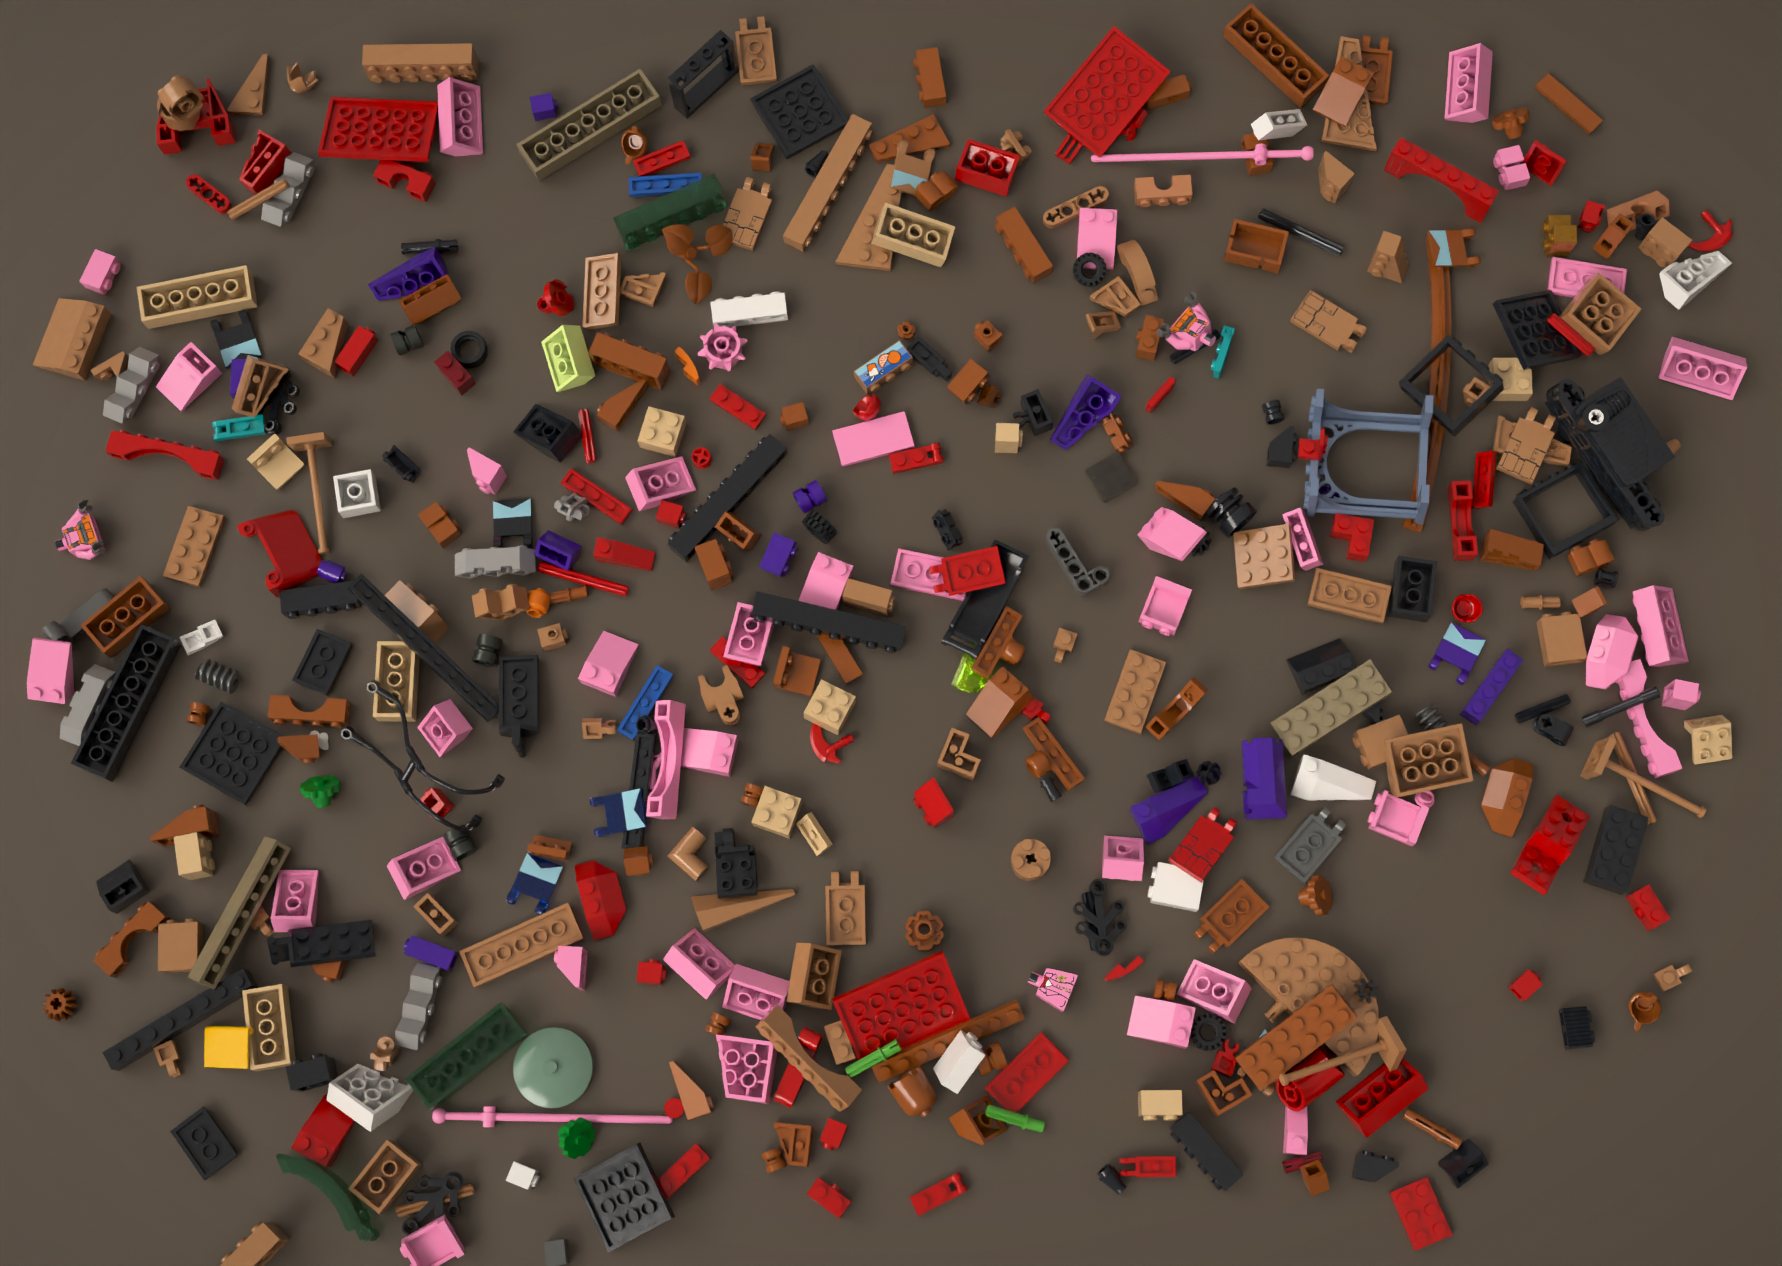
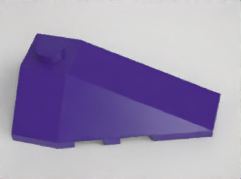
M433 247L369 283L368 286L377 300L395 299L412 294L448 274V271L437 248Z
M1086 374L1052 434L1050 441L1067 450L1089 429L1096 426L1105 416H1108L1122 396Z
M1199 776L1131 806L1129 811L1147 845L1165 837L1208 794L1204 785L1199 781Z

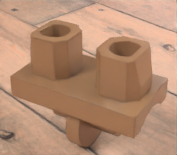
M1011 129L1005 130V135L1000 139V146L1002 150L1020 155L1018 166H1020L1024 159L1030 156L1032 151L1027 145L1021 147L1020 143L1023 139L1019 131L1012 132Z
M391 1036L381 1037L378 1040L377 1048L371 1052L370 1059L375 1060V1070L386 1071L388 1066L393 1065V1059L399 1054L400 1047L395 1048V1041Z

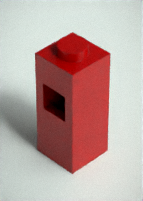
M358 326L335 359L334 363L337 367L354 377L378 342L375 332L368 327L364 329Z

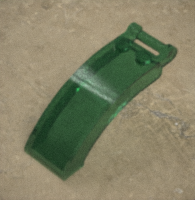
M286 1154L276 1155L283 1173L289 1172L307 1179L329 1198L347 1231L355 1229L361 1241H376L379 1238V1231L373 1229L369 1221L371 1219L369 1211L363 1208L358 1197L348 1189V1184L327 1167L304 1157Z

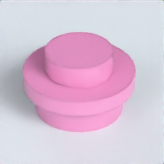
M1430 790L1416 793L1415 801L1419 806L1424 805L1430 808L1435 801L1434 794Z

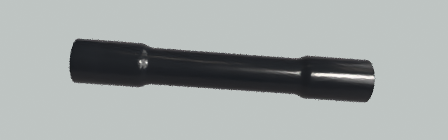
M1655 686L1629 699L1582 716V720L1585 726L1589 727L1637 705L1660 698L1661 695Z

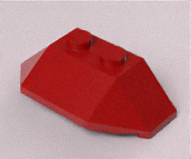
M594 860L575 865L576 881L586 920L594 941L614 936L626 912L617 873Z

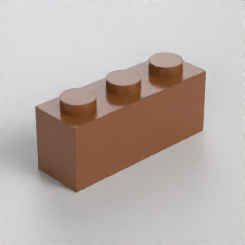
M938 47L916 50V57L913 58L914 69L918 68L919 73L916 74L917 85H921V91H919L920 102H924V108L946 105V93Z
M448 274L402 298L399 300V303L411 324L416 325L424 322L426 318L440 313L446 307L455 305L462 298Z

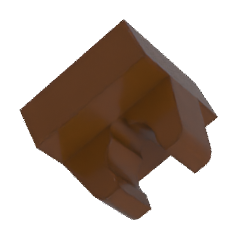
M995 385L985 386L977 403L981 406L996 408L998 405L994 403V398H1002L998 391L999 388Z

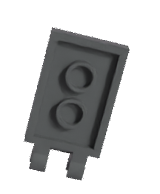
M1326 807L1317 817L1311 814L1274 857L1278 863L1303 884L1342 840L1338 834L1347 825L1342 820H1339L1333 828L1324 820L1331 813Z

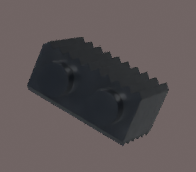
M1587 1006L1559 1009L1565 1050L1593 1047L1595 1035L1593 1031H1590L1592 1016L1591 1012L1587 1011Z

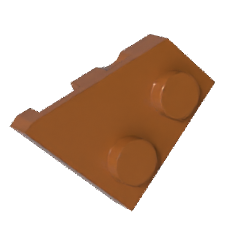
M774 1122V1128L777 1130L787 1165L809 1167L813 1126Z

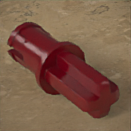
M1318 1151L1282 1161L1283 1167L1292 1165L1291 1167L1284 1168L1285 1174L1300 1170V1166L1317 1159L1320 1163H1323V1157L1321 1152Z

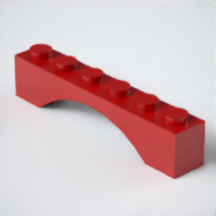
M119 430V432L111 431L105 450L109 456L127 461L147 454L171 455L187 462L200 477L213 480L219 479L224 459L218 451L212 449L203 451L200 447L194 445L185 447L182 443L175 441L167 443L164 439L157 437L153 440L143 434L130 435L125 430Z

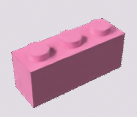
M1298 508L1282 514L1285 523L1291 525L1292 544L1300 567L1307 571L1323 565L1305 511Z

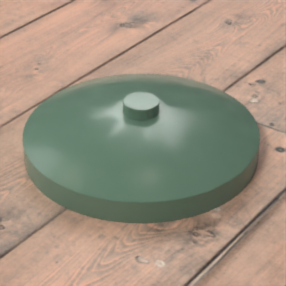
M556 1027L539 1030L525 1039L516 1053L513 1064L514 1079L519 1091L527 1100L544 1108H561L577 1101L588 1089L594 1070L593 1057L584 1040L569 1030Z

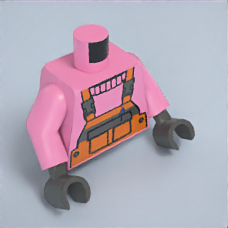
M1191 291L1189 294L1193 300L1185 296L1184 302L1192 305V308L1188 307L1171 328L1168 324L1162 323L1157 330V335L1159 337L1165 336L1166 340L1177 350L1190 349L1197 351L1203 343L1211 347L1216 340V337L1211 335V321L1201 304L1196 302L1197 294Z
M80 500L77 504V511L66 525L62 527L64 538L55 541V545L59 552L68 549L71 554L78 558L92 560L97 555L104 554L105 547L95 518L87 513V511L93 509L92 506H87L89 500Z

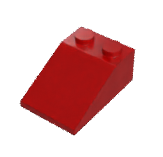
M1535 140L1522 164L1526 163L1530 173L1549 186H1552L1568 162L1562 156L1557 155L1547 146Z
M325 1094L301 1128L291 1149L326 1167H332L356 1121L327 1101V1095Z

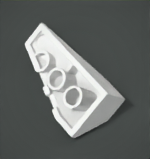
M1716 251L1701 255L1693 260L1689 258L1681 263H1671L1659 273L1665 298L1680 310L1723 273L1732 262L1722 253Z
M1303 755L1299 762L1290 795L1307 801L1371 800L1376 781L1324 760Z

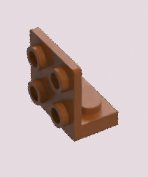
M782 646L773 680L774 688L812 696L821 662L820 659L792 653L790 648Z

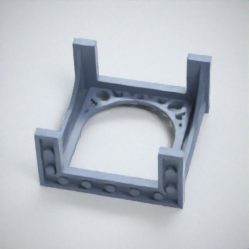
M1316 389V395H1312L1309 422L1312 423V429L1308 428V439L1319 440L1321 428L1331 429L1334 437L1328 438L1326 454H1322L1321 457L1324 463H1320L1318 460H1310V463H1306L1305 475H1309V481H1305L1303 510H1307V517H1314L1315 513H1339L1415 519V524H1423L1429 505L1430 485H1426L1428 430L1433 414L1434 396H1425L1421 415L1352 411L1337 407L1326 400L1324 389ZM1336 426H1338V428L1343 427V430L1338 431ZM1356 430L1419 433L1416 502L1357 498L1346 494L1333 483L1329 476L1327 456L1330 448L1341 436ZM1320 475L1325 477L1324 481L1319 482L1321 479ZM1324 485H1329L1331 491L1326 495H1321L1319 489ZM1334 493H1337L1339 495V498L1334 496L1333 499L1331 497L1334 495Z

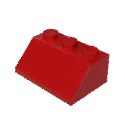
M968 139L956 167L955 180L1007 197L1014 180L1020 155Z

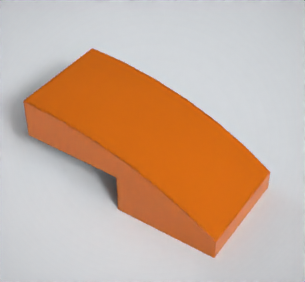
M678 347L674 353L676 358L685 365L683 368L684 375L699 386L701 383L692 360L683 349Z

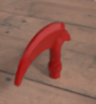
M1706 210L1701 216L1714 229L1715 234L1706 241L1690 242L1688 247L1703 252L1714 251L1723 247L1733 235L1731 233V219L1725 225H1719L1713 218V215Z
M814 723L810 732L812 749L816 756L824 763L826 761L841 763V760L835 756L836 750L848 746L849 743L854 741L852 735L849 734L833 745H828L822 736L821 727Z

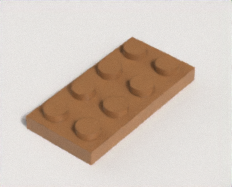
M619 253L585 258L582 328L585 330L619 325L621 255Z
M188 506L163 577L201 587L226 517Z
M1316 568L1307 606L1383 624L1392 586Z
M1130 649L1104 722L1141 734L1166 662Z

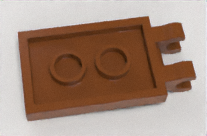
M1363 35L1360 47L1362 66L1374 72L1371 82L1367 87L1369 103L1387 105L1393 51L1388 50L1389 38L1381 37L1379 49L1369 48L1371 36Z
M1241 879L1199 919L1203 925L1193 935L1199 940L1208 932L1215 940L1207 948L1213 954L1222 945L1228 948L1269 906Z

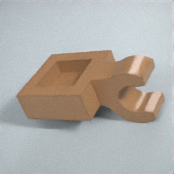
M1059 627L1053 647L1058 649L1054 659L1055 662L1062 663L1065 651L1072 652L1077 633Z
M602 718L582 719L583 739H603V734H616V720L602 723Z
M260 905L250 926L254 930L260 928L267 937L274 933V930L267 923L271 917L263 906Z
M1689 964L1676 970L1673 965H1670L1653 973V976L1661 991L1664 992L1681 984L1682 982L1679 977L1692 972Z
M173 1040L153 1048L159 1066H166L170 1077L173 1076L175 1078L181 1075V1071L175 1062L181 1058Z

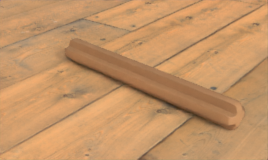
M1615 732L1609 737L1617 740L1614 750L1621 766L1637 774L1621 733ZM1627 778L1641 814L1649 817L1647 825L1655 823L1657 819L1643 786Z

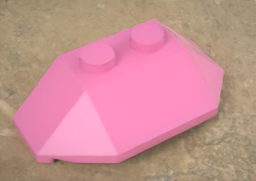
M1606 614L1597 624L1586 660V686L1606 690L1611 684L1628 673L1638 635L1626 617Z

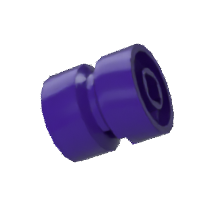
M816 480L807 484L805 489L799 488L792 492L799 508L804 514L811 511L814 505L820 506L827 502V498Z

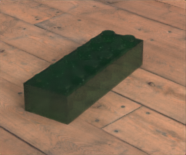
M714 173L618 215L613 219L617 232L627 251L637 249L643 243L655 241L657 237L664 235L662 229L676 224L689 226L693 221L703 220L709 214L721 212L727 205L724 191Z
M500 1002L405 1079L427 1109L434 1111L525 1039L528 1033L506 1004Z

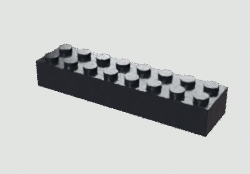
M140 625L71 764L111 782L114 781L182 643L171 636L145 625Z

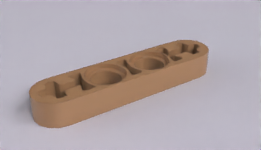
M1098 186L1047 210L1043 215V224L1045 227L1052 229L1078 217L1080 208L1095 209L1105 204L1108 200V190L1103 186ZM1097 193L1104 194L1103 198L1097 197ZM1083 199L1087 200L1089 202V205L1087 207H1081L1079 205V201ZM1069 207L1073 213L1065 215L1062 210ZM1048 216H1051V218L1055 217L1054 222L1051 220L1047 221Z

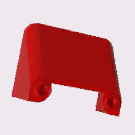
M287 510L248 520L236 526L244 537H252L258 534L276 569L269 572L265 579L266 586L275 597H280L279 591L295 589L320 576L317 574V570L322 558L296 511Z

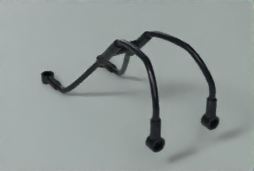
M372 680L366 686L368 692L377 693L398 706L403 725L406 751L411 758L407 768L403 773L400 768L378 749L356 734L350 726L341 731V736L344 739H351L357 744L365 746L394 770V774L404 792L434 819L460 832H468L474 827L476 828L482 820L477 814L466 824V827H460L443 819L426 806L413 793V789L408 782L414 769L416 768L419 773H422L431 781L455 793L465 795L484 794L495 790L497 787L500 788L505 778L498 774L487 788L464 790L454 787L428 773L416 751L410 745L407 719L401 702L393 697L390 692L380 687L378 681ZM371 684H374L376 689H373Z

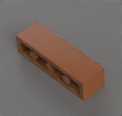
M1014 206L996 216L995 229L999 235L1002 234L1005 238L1004 243L1006 247L1012 249L1013 257L1017 264H1021L1024 268L1023 273L1025 277L1035 283L1051 274L1053 265L1016 207Z

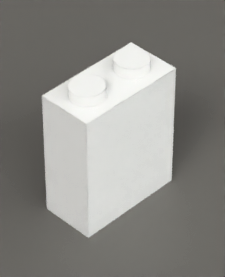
M1158 862L1156 867L1153 866L1151 878H1154L1153 886H1149L1147 896L1151 898L1150 903L1197 912L1199 910L1203 882H1199L1172 864Z
M962 1030L959 1031L933 1068L940 1083L956 1094L959 1093L985 1056L982 1045L977 1042L978 1038L971 1032L966 1034Z

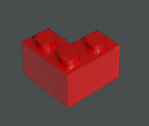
M1339 513L1335 514L1332 519L1330 537L1348 541L1346 559L1366 561L1369 556L1374 520Z

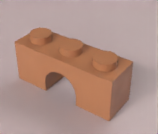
M1191 175L1172 176L1171 187L1167 190L1158 189L1154 184V177L1135 178L1136 206L1150 207L1151 205L1167 206L1176 203L1178 205L1191 203Z
M1654 191L1607 209L1608 226L1619 213L1635 224L1631 230L1636 229L1635 220L1642 214L1652 215L1655 221L1662 217L1670 216L1669 199L1659 191Z

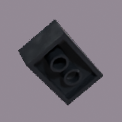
M538 404L532 407L513 431L515 435L560 463L583 435L573 421Z

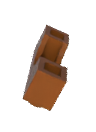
M270 695L268 718L278 725L292 722L296 726L312 723L311 725L315 727H323V724H330V727L342 728V725L349 726L351 703L347 699L327 698L324 705L318 710L303 712L297 708L295 700L290 696Z
M150 901L143 903L138 908V913L124 923V928L110 938V943L96 953L93 961L109 976L116 978L129 964L127 947L135 935L145 931L158 933V924H165V920L171 919L155 903Z

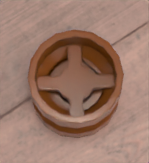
M191 702V712L187 716L186 722L205 726L207 722L205 717L209 713L210 706Z
M747 783L745 795L741 797L740 802L757 808L763 788Z
M1157 978L1153 998H1165L1167 1001L1173 1002L1177 982L1171 981L1167 983L1163 979Z
M713 1012L711 1023L707 1025L705 1031L714 1035H725V1028L730 1024L731 1020Z
M780 1147L761 1154L762 1159L767 1164V1173L786 1167L785 1161L781 1158L782 1152Z

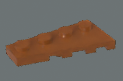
M933 114L870 144L869 150L875 161L880 163L896 159L897 144L901 140L908 141L905 154L910 156L926 151L929 148L933 150L941 147L948 148L950 143Z

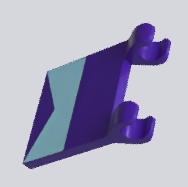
M1451 622L1428 667L1435 670L1442 659L1462 669L1456 682L1463 685L1486 640Z

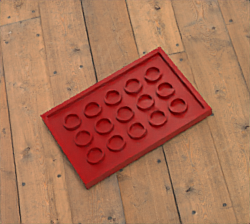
M1113 26L1044 110V114L1093 154L1101 158L1165 81L1171 71Z
M331 97L318 149L319 157L429 162L438 117V102Z
M943 951L832 998L858 1060L878 1050L879 1046L883 1047L895 1039L899 1042V1046L904 1049L970 1020Z

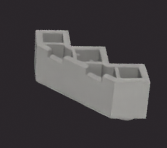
M295 152L285 158L284 173L274 180V184L281 179H286L290 187L263 203L261 220L280 227L290 222L314 174V159Z
M138 347L129 353L128 369L117 376L115 393L104 400L103 416L121 424L134 416L159 369L158 354L142 347Z
M525 545L509 548L462 549V552L455 554V576L469 579L480 575L500 577L508 573L525 576L535 572V550L528 549Z
M94 664L84 673L81 679L84 684L80 692H75L69 705L72 707L68 717L64 716L61 722L60 739L80 746L115 676L114 671Z
M418 962L410 976V990L403 1001L402 1019L395 1030V1045L418 1050L421 1043L425 1042L428 1021L435 1007L433 1003L437 988L440 987L442 982L439 967Z

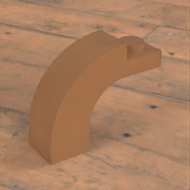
M1135 240L1117 245L1121 263L1127 268L1131 276L1137 299L1141 306L1157 301L1155 279L1140 245Z

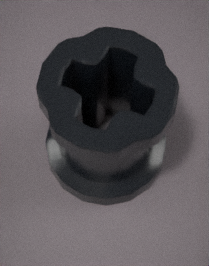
M1598 568L1594 584L1598 585L1600 583L1615 588L1619 573L1618 571L1608 572Z

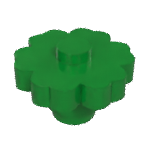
M314 776L301 783L300 792L301 795H304V798L312 799L316 807L324 808L331 805L332 796L335 792L340 791L341 784L340 780L336 779V776Z
M579 1117L576 1121L570 1120L568 1124L560 1127L558 1131L559 1147L563 1149V1155L576 1159L578 1156H585L590 1151V1143L595 1140L596 1131L592 1128L591 1121Z

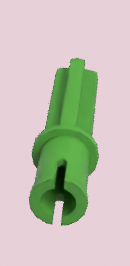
M897 1039L883 1047L879 1046L878 1050L845 1068V1071L852 1078L883 1060L887 1061L888 1057L902 1051V1048L899 1046Z
M988 1105L985 1114L987 1117L1020 1126L1022 1130L1026 1128L1039 1133L1043 1132L1045 1121L1043 1120L1041 1121L1029 1117L1028 1114L1022 1115L992 1105Z

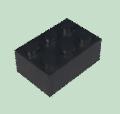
M1404 556L1397 557L1394 562L1388 617L1427 622L1431 618L1437 561Z

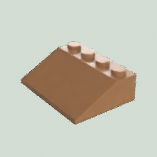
M59 298L33 366L86 381L111 313L105 306L100 304Z
M1462 723L1385 739L1387 776L1391 795L1395 797L1473 781Z

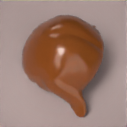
M636 126L625 131L621 138L623 153L626 155L625 163L627 165L634 158L643 156L647 151L648 137Z
M1639 991L1634 993L1629 999L1628 1008L1635 1020L1634 1030L1636 1032L1640 1031L1643 1024H1651L1657 1021L1661 1015V1002L1653 992Z

